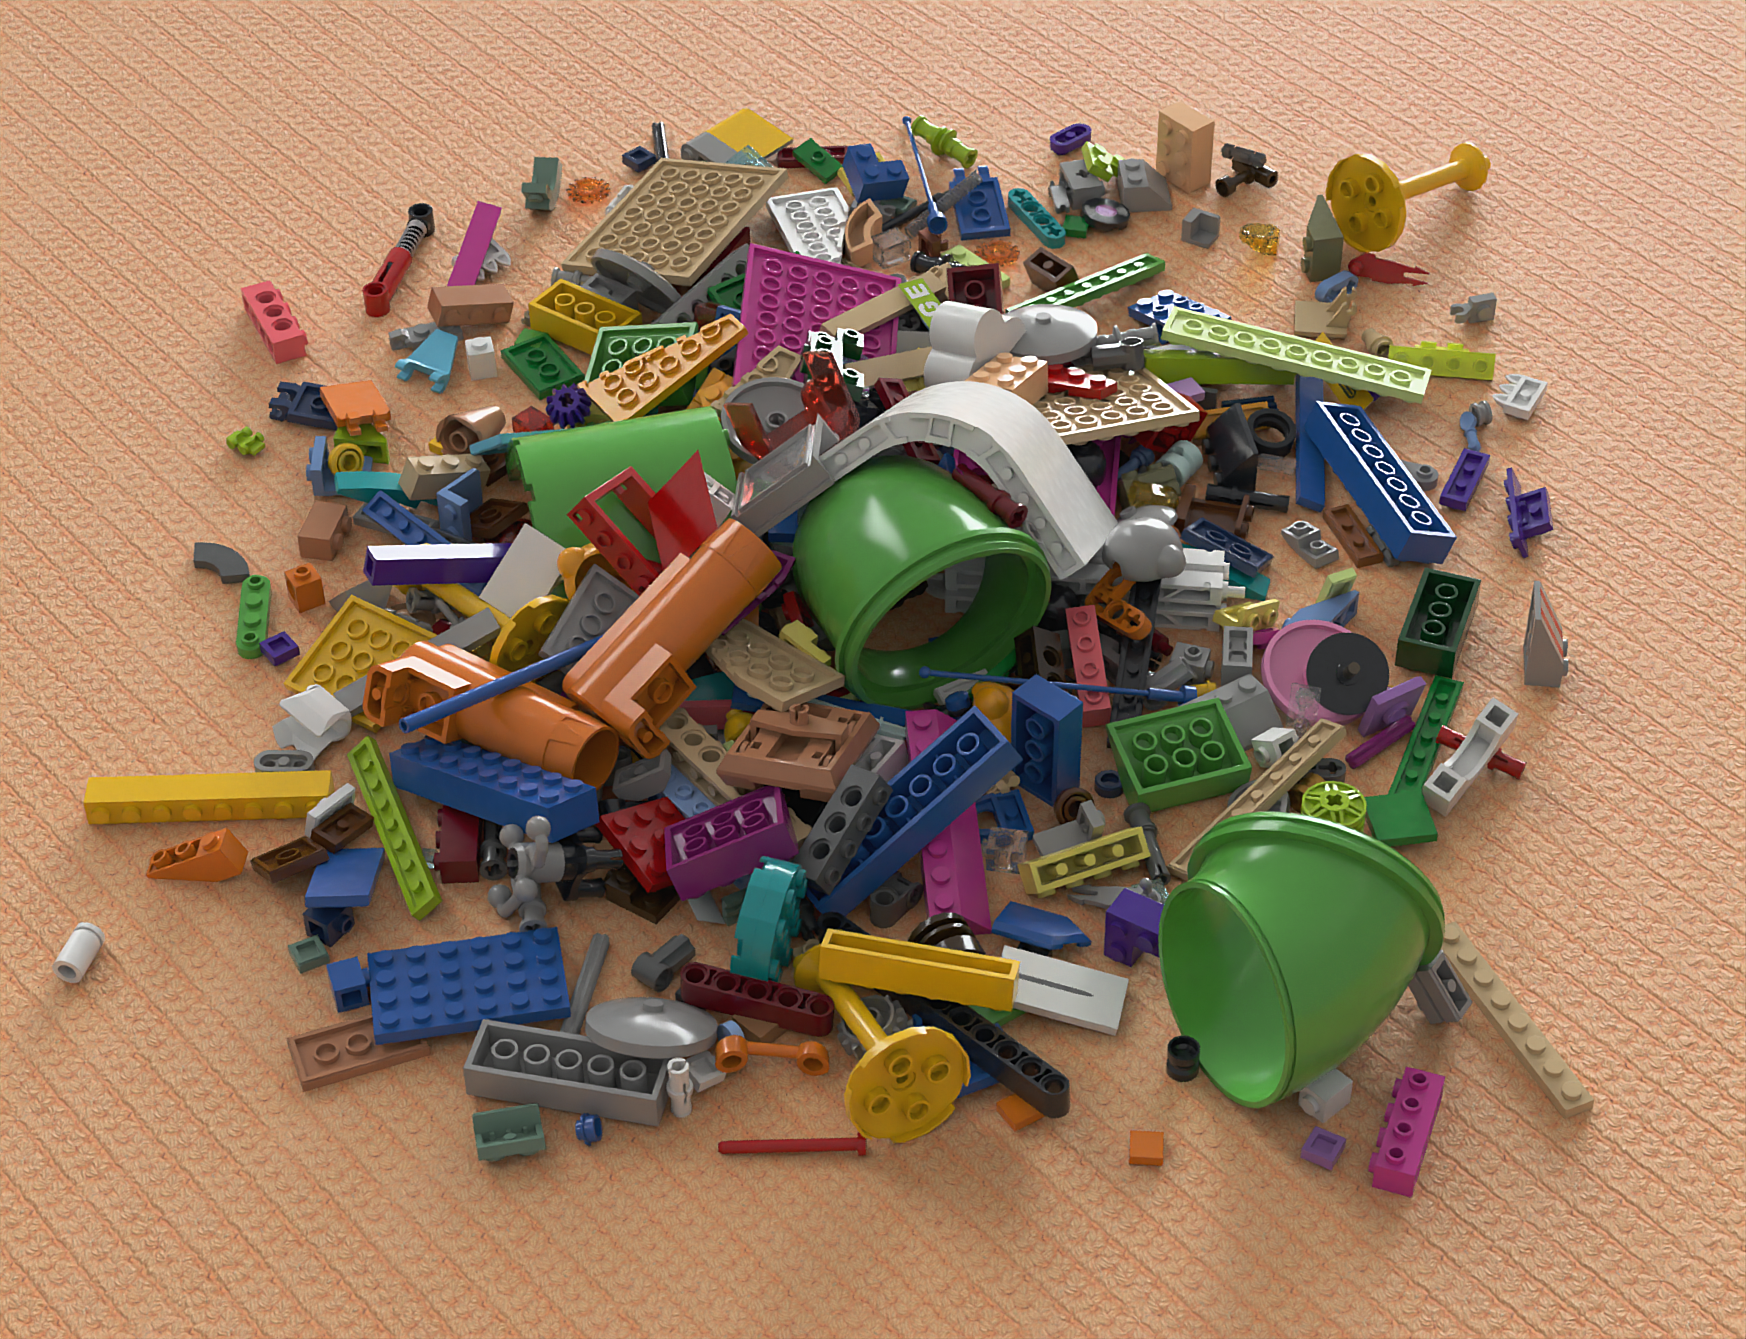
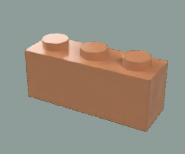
M504 284L432 287L427 309L437 327L509 323L514 301Z

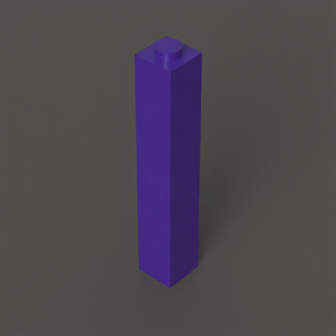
M512 543L367 546L363 572L372 586L488 583Z

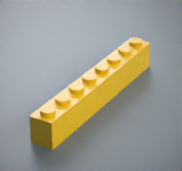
M331 770L88 777L83 805L88 824L307 818V813L316 807L320 800L332 795L335 792Z

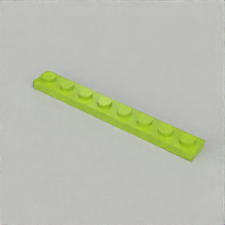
M367 735L347 756L370 814L374 817L373 821L410 913L414 918L422 920L442 902V899L375 739Z

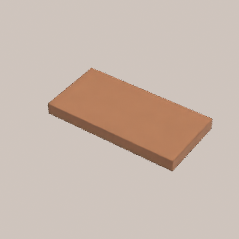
M372 1014L287 1038L288 1047L303 1092L431 1055L427 1038L375 1045Z

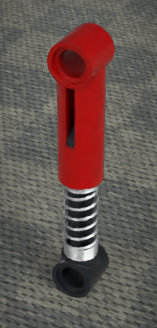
M418 203L408 209L409 221L399 242L389 251L373 281L363 287L362 292L367 315L382 317L390 312V301L411 266L412 256L416 252L418 245L423 238L434 234L433 208L429 204Z

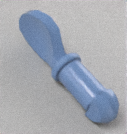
M1466 411L1460 417V426L1465 431L1464 436L1468 442V449L1479 452L1481 444L1478 441L1477 430L1475 429L1477 418L1473 413Z

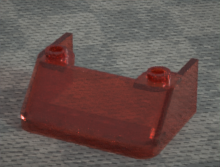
M806 351L802 354L813 378L801 390V401L805 409L768 434H766L753 403L727 402L723 405L740 444L758 460L762 459L809 424L815 425L817 414L840 437L838 443L857 431L860 425V416L832 352Z

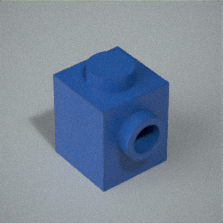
M358 957L326 964L329 984L338 1013L370 1005L367 987H370L371 980L368 969H361Z

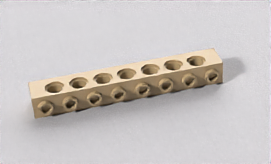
M678 707L658 728L671 742L665 748L672 755L671 764L715 806L755 791L753 789L726 785L716 774V769L727 751L721 742L713 739L706 732L703 725L697 724L684 708ZM788 807L799 850L812 828L808 824L805 825L796 816L795 812ZM796 855L788 862H792Z

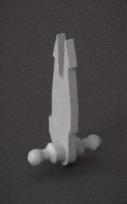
M1143 878L1137 888L1091 886L1090 884L1072 888L1073 892L1088 895H1067L1068 900L1080 905L1088 904L1108 909L1122 890L1127 888L1162 904L1161 895L1152 888V881L1149 878Z

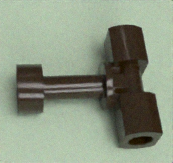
M1232 159V170L1239 174L1232 178L1228 175L1219 178L1215 182V187L1218 194L1222 197L1235 193L1236 186L1243 182L1251 184L1255 181L1267 188H1271L1278 181V172L1266 165L1259 168Z

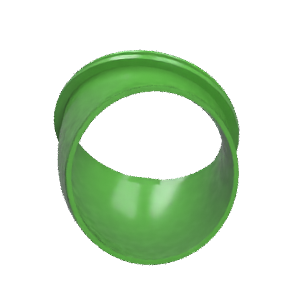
M885 455L869 458L836 480L832 486L809 501L798 523L793 542L792 557L796 558L793 565V574L800 598L812 619L822 629L835 648L836 671L845 675V688L867 704L873 703L911 710L922 708L925 702L938 703L933 695L934 689L958 680V678L937 676L922 678L919 675L921 667L926 666L930 670L969 674L983 669L989 672L1015 649L1014 638L1032 626L1037 627L1050 598V568L1047 558L1038 543L1028 534L1009 528L999 515H995L988 510L985 502L959 482L952 479V473L932 462L916 457ZM985 557L983 578L972 604L960 620L947 632L932 642L930 641L905 650L883 651L863 647L870 633L882 617L902 597L920 583L957 563Z
M1253 812L1236 815L1221 821L1205 833L1197 843L1188 862V881L1174 888L1164 903L1158 936L1160 966L1169 1005L1181 1035L1194 1038L1200 1045L1199 1067L1208 1079L1229 1099L1245 1107L1261 1108L1304 1089L1336 1069L1370 1039L1392 1013L1412 981L1420 965H1428L1438 955L1445 936V914L1441 898L1425 874L1410 860L1381 841L1353 828L1322 818L1288 812Z

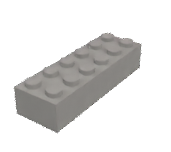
M483 1019L464 1064L463 1073L467 1095L521 1104L538 1103L539 1107L580 1114H597L599 1117L659 1127L669 1098L666 1089L669 1080L667 1064L674 1058L655 1059L624 1055L595 1044L588 1036Z

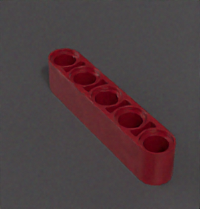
M698 962L688 963L681 969V998L687 1004L732 1016L739 1015L779 1025V1028L814 1037L826 1036L833 1030L834 1002L825 994L770 980L763 981L730 973V970Z

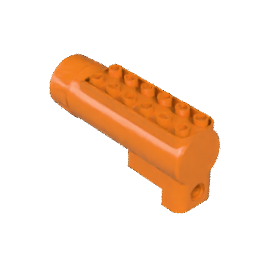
M727 519L700 545V548L691 559L680 553L565 675L562 683L563 691L571 701L579 704V710L615 729L619 740H622L646 759L657 757L671 743L658 728L696 689V685L687 675L686 671L734 619L763 592L782 569L780 561L769 547L747 527L734 519Z
M420 641L406 649L399 658L374 665L368 670L363 697V711L370 721L385 727L399 722L404 717L512 672L452 644L437 646L428 641ZM531 681L416 729L444 744L459 739L466 740L486 751L500 753L503 757L518 759L522 763L539 766L543 770L560 773L562 776L570 779L581 780L582 783L596 787V791L602 787L610 776L619 752V737L615 729L582 711H578V703Z

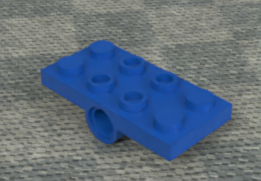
M1162 290L1158 295L1140 299L1136 304L1128 307L1129 317L1152 326V323H1156L1160 344L1168 343V341L1161 339V335L1174 306L1231 320V316L1217 309L1210 308L1203 303L1191 300L1187 296L1177 294L1172 290Z

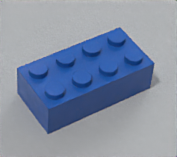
M1036 674L1012 692L1011 745L1023 758L1012 771L1020 778L1019 787L1053 807L1054 801L1060 792L1072 787L1080 788L1083 702Z

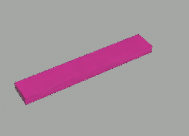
M481 201L477 202L447 286L476 285L500 218L502 207Z

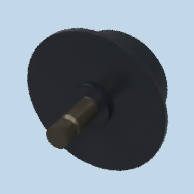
M1338 633L1325 638L1314 648L1307 662L1306 679L1312 695L1324 708L1341 715H1357L1366 712L1372 696L1387 690L1389 666L1381 649L1367 637L1355 633Z

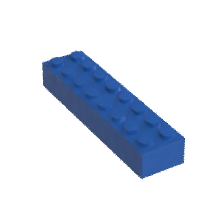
M1316 401L1303 428L1310 436L1311 441L1320 450L1321 455L1332 467L1333 472L1344 484L1345 489L1354 498L1357 506L1366 515L1369 523L1378 532L1381 540L1390 549L1393 557L1402 562L1416 561L1424 564H1443L1457 538L1362 407Z
M973 706L887 782L893 789L889 800L883 806L871 830L866 834L856 855L851 859L830 896L809 887L807 888L806 896L821 914L833 911L846 916L1018 765L1023 758L976 706Z
M426 735L423 740L403 744L401 749L389 753L392 778L396 788L503 826L516 824L522 828L525 834H527L526 824L528 820L534 816H542L551 825V831L547 837L550 843H554L600 822L596 787L582 783L581 780L564 777L560 773L543 770L539 766L522 763L518 759L503 757L497 752L483 750L479 746L462 743L461 740L444 744Z

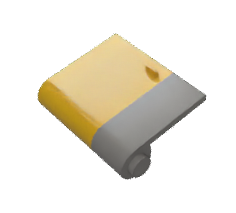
M743 108L681 146L682 160H706L707 162L756 166L793 143V138L752 110Z

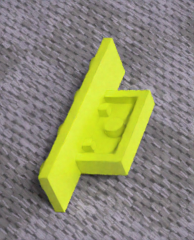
M1421 341V345H1415V347L1389 345L1388 359L1431 369V375L1493 380L1495 353L1470 352L1468 349L1463 348V344L1448 343L1447 347H1438L1437 342Z

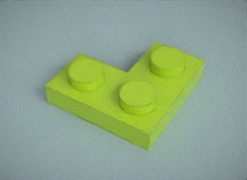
M1086 141L1081 150L1087 171L1106 182H1109L1112 176L1118 178V160L1125 159L1118 154L1112 155L1099 144L1093 145Z

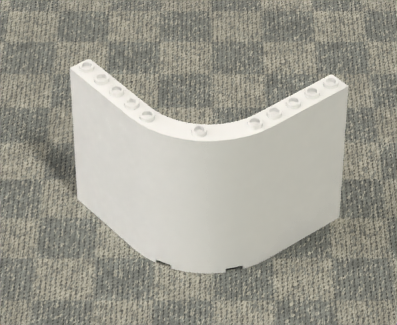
M954 381L929 386L917 391L819 456V461L836 481L880 451L912 441L940 444L966 453V456L975 461L990 476L999 490L1007 491L1013 501L1017 504L1022 503L1028 508L1025 520L1030 521L1037 529L1041 537V543L1038 545L1043 550L1048 563L1061 580L1084 567L1105 543L1112 529L1119 524L1051 423L1026 400L1003 388L986 383Z

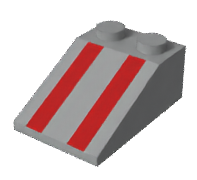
M1534 581L1523 645L1524 685L1560 688L1562 676H1567L1568 659L1563 658L1567 655L1568 640L1563 639L1562 626L1541 582Z

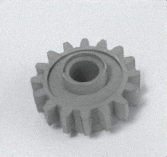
M872 995L861 998L887 1036L909 1028L906 1023L909 1019L898 1000L892 1002L888 995L885 997ZM842 1018L841 1023L837 1024V1029L840 1032L837 1037L848 1055L854 1054L855 1058L860 1060L867 1051Z

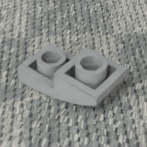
M1304 520L1297 521L1281 530V535L1291 548L1314 568L1317 569L1339 559L1338 549L1321 540L1320 529Z

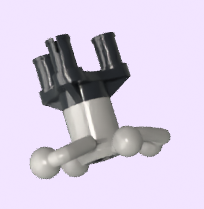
M534 816L526 824V833L535 842H523L524 832L522 828L516 824H508L501 829L499 839L509 849L507 869L511 877L513 895L507 886L497 884L489 889L488 901L490 905L497 909L501 917L507 918L514 913L522 902H530L536 898L538 894L536 883L555 882L564 901H577L579 898L587 897L602 898L605 894L604 880L602 878H583L586 874L594 872L596 869H620L623 860H611L610 858L623 857L622 851L619 848L595 850L594 847L583 845L582 843L600 844L603 840V834L596 825L589 826L561 840L550 843L547 837L550 834L551 825L542 816Z

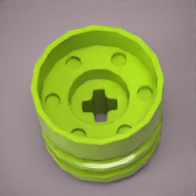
M1325 781L1317 783L1306 790L1302 796L1301 814L1336 822L1363 833L1367 802L1363 794L1354 786L1344 782Z

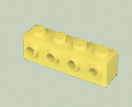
M1141 826L1127 828L1017 864L1026 894H1037L1038 898L1055 894V888L1063 885L1066 886V889L1084 884L1083 879L1093 876L1095 880L1112 875L1111 869L1120 866L1122 870L1139 866V860L1151 855Z

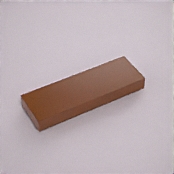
M1349 504L1323 510V519L1357 568L1383 562V553Z

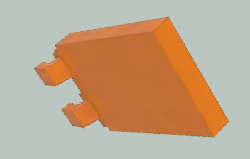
M372 380L320 387V397L337 427H346L350 436L362 435L359 425L373 423L377 432L388 431V425L385 421L391 420V412Z

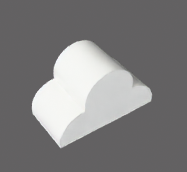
M945 301L940 304L930 324L929 336L932 350L927 357L924 367L925 387L947 382L965 381L997 354L1009 353L1026 332L1023 321L1017 317L1002 315L995 309L953 301Z

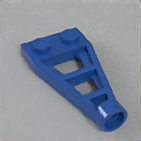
M1019 789L1011 790L1004 794L1001 792L997 794L989 793L981 796L975 802L977 814L990 811L993 813L997 823V827L994 829H979L981 844H1010L1032 840L1034 829Z

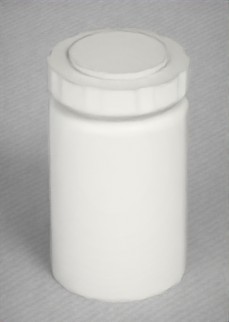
M81 922L75 927L52 965L54 973L60 979L69 983L80 982L105 941V935L101 929L87 922Z

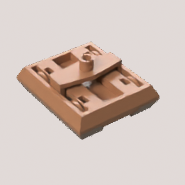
M807 702L791 705L789 710L780 712L764 703L760 710L756 711L750 719L748 726L726 753L716 769V774L729 786L757 790L764 784L800 790V798L829 802L851 764H857L880 728V724L869 712Z

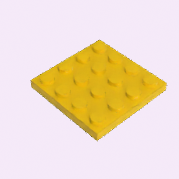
M351 594L283 684L287 690L295 694L306 691L310 685L317 684L335 697L333 693L366 676L372 666L400 657L413 644L420 641H428L437 635ZM364 711L351 718L352 722L374 733H377L381 728L380 725L370 721L364 714Z

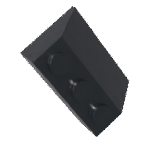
M1235 403L1206 428V439H1202V452L1208 456L1209 472L1214 473V485L1227 487L1237 485L1240 489L1255 491L1259 453L1241 404Z

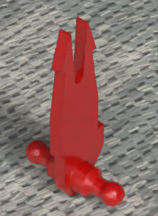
M1367 252L1351 259L1348 264L1349 272L1355 276L1372 278L1371 281L1387 284L1424 285L1428 284V282L1405 277L1404 273L1430 275L1429 272L1418 266L1414 268L1392 260L1376 258V254Z

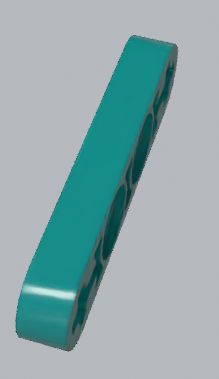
M1014 188L1008 192L1009 208L1044 246L1057 249L1065 245V229L1028 190Z

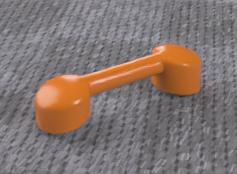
M731 1035L721 1039L715 1047V1066L719 1071L725 1073L742 1069L748 1062V1055L797 1059L798 1068L812 1076L824 1075L830 1069L829 1052L822 1044L815 1041H806L798 1046L748 1042L740 1035Z

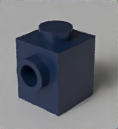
M352 907L308 908L303 913L306 935L309 937L318 935L321 942L330 948L344 934H348L355 925Z

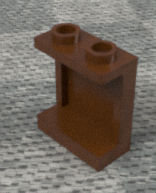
M1185 483L1176 510L1178 518L1174 523V527L1179 530V535L1182 534L1185 528L1203 517L1245 540L1247 539L1249 523L1247 522H1252L1254 506L1250 505V495H1244L1242 505L1195 498L1196 485Z

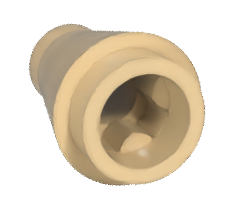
M1372 328L1366 329L1362 334V340L1365 342L1369 354L1388 359L1389 345H1393V341Z

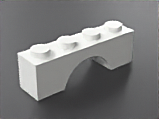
M1494 697L1489 701L1476 718L1468 735L1448 761L1443 764L1441 763L1424 784L1422 794L1428 806L1445 817L1448 815L1512 733L1516 725L1518 713Z

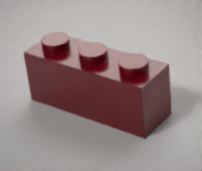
M443 804V809H438L437 822L438 827H441V831H436V849H440L439 853H434V870L440 871L442 884L479 882L481 860L479 849L482 844L483 818Z

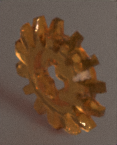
M596 177L574 180L575 184L570 183L568 185L571 189H566V192L569 193L567 194L569 198H572L574 202L581 201L582 204H585L587 200L591 204L594 203V199L598 202L602 201L603 198L608 197L611 191L608 188L609 183L603 184L604 180H597Z
M990 239V242H982L983 247L977 246L976 250L978 251H975V255L989 264L999 263L1000 267H1004L1005 264H1013V261L1018 260V255H1020V251H1016L1018 249L1017 245L1011 247L1012 242H1005L1003 239Z

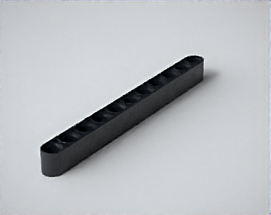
M826 912L817 919L819 944L822 943L828 928L870 935L838 912ZM872 988L883 997L886 995L890 996L892 1002L898 1000L905 1013L910 1017L917 1014L922 1019L924 1027H936L953 1034L969 1056L971 1062L1043 1115L1049 1118H1061L1069 1112L1070 1083L1068 1078L968 1005Z

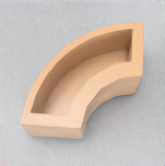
M871 199L864 201L852 211L845 226V259L859 267L873 262V241L882 235L883 216Z

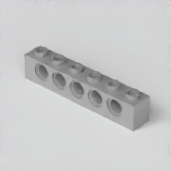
M746 243L730 253L652 324L697 322L698 332H700L702 324L705 326L714 321L717 308L708 296V288L745 273L749 245Z

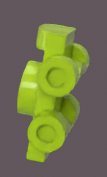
M247 426L241 431H235L226 438L227 446L230 449L237 447L242 455L252 454L255 456L265 448V443H263L264 436L260 432L253 435L252 430Z

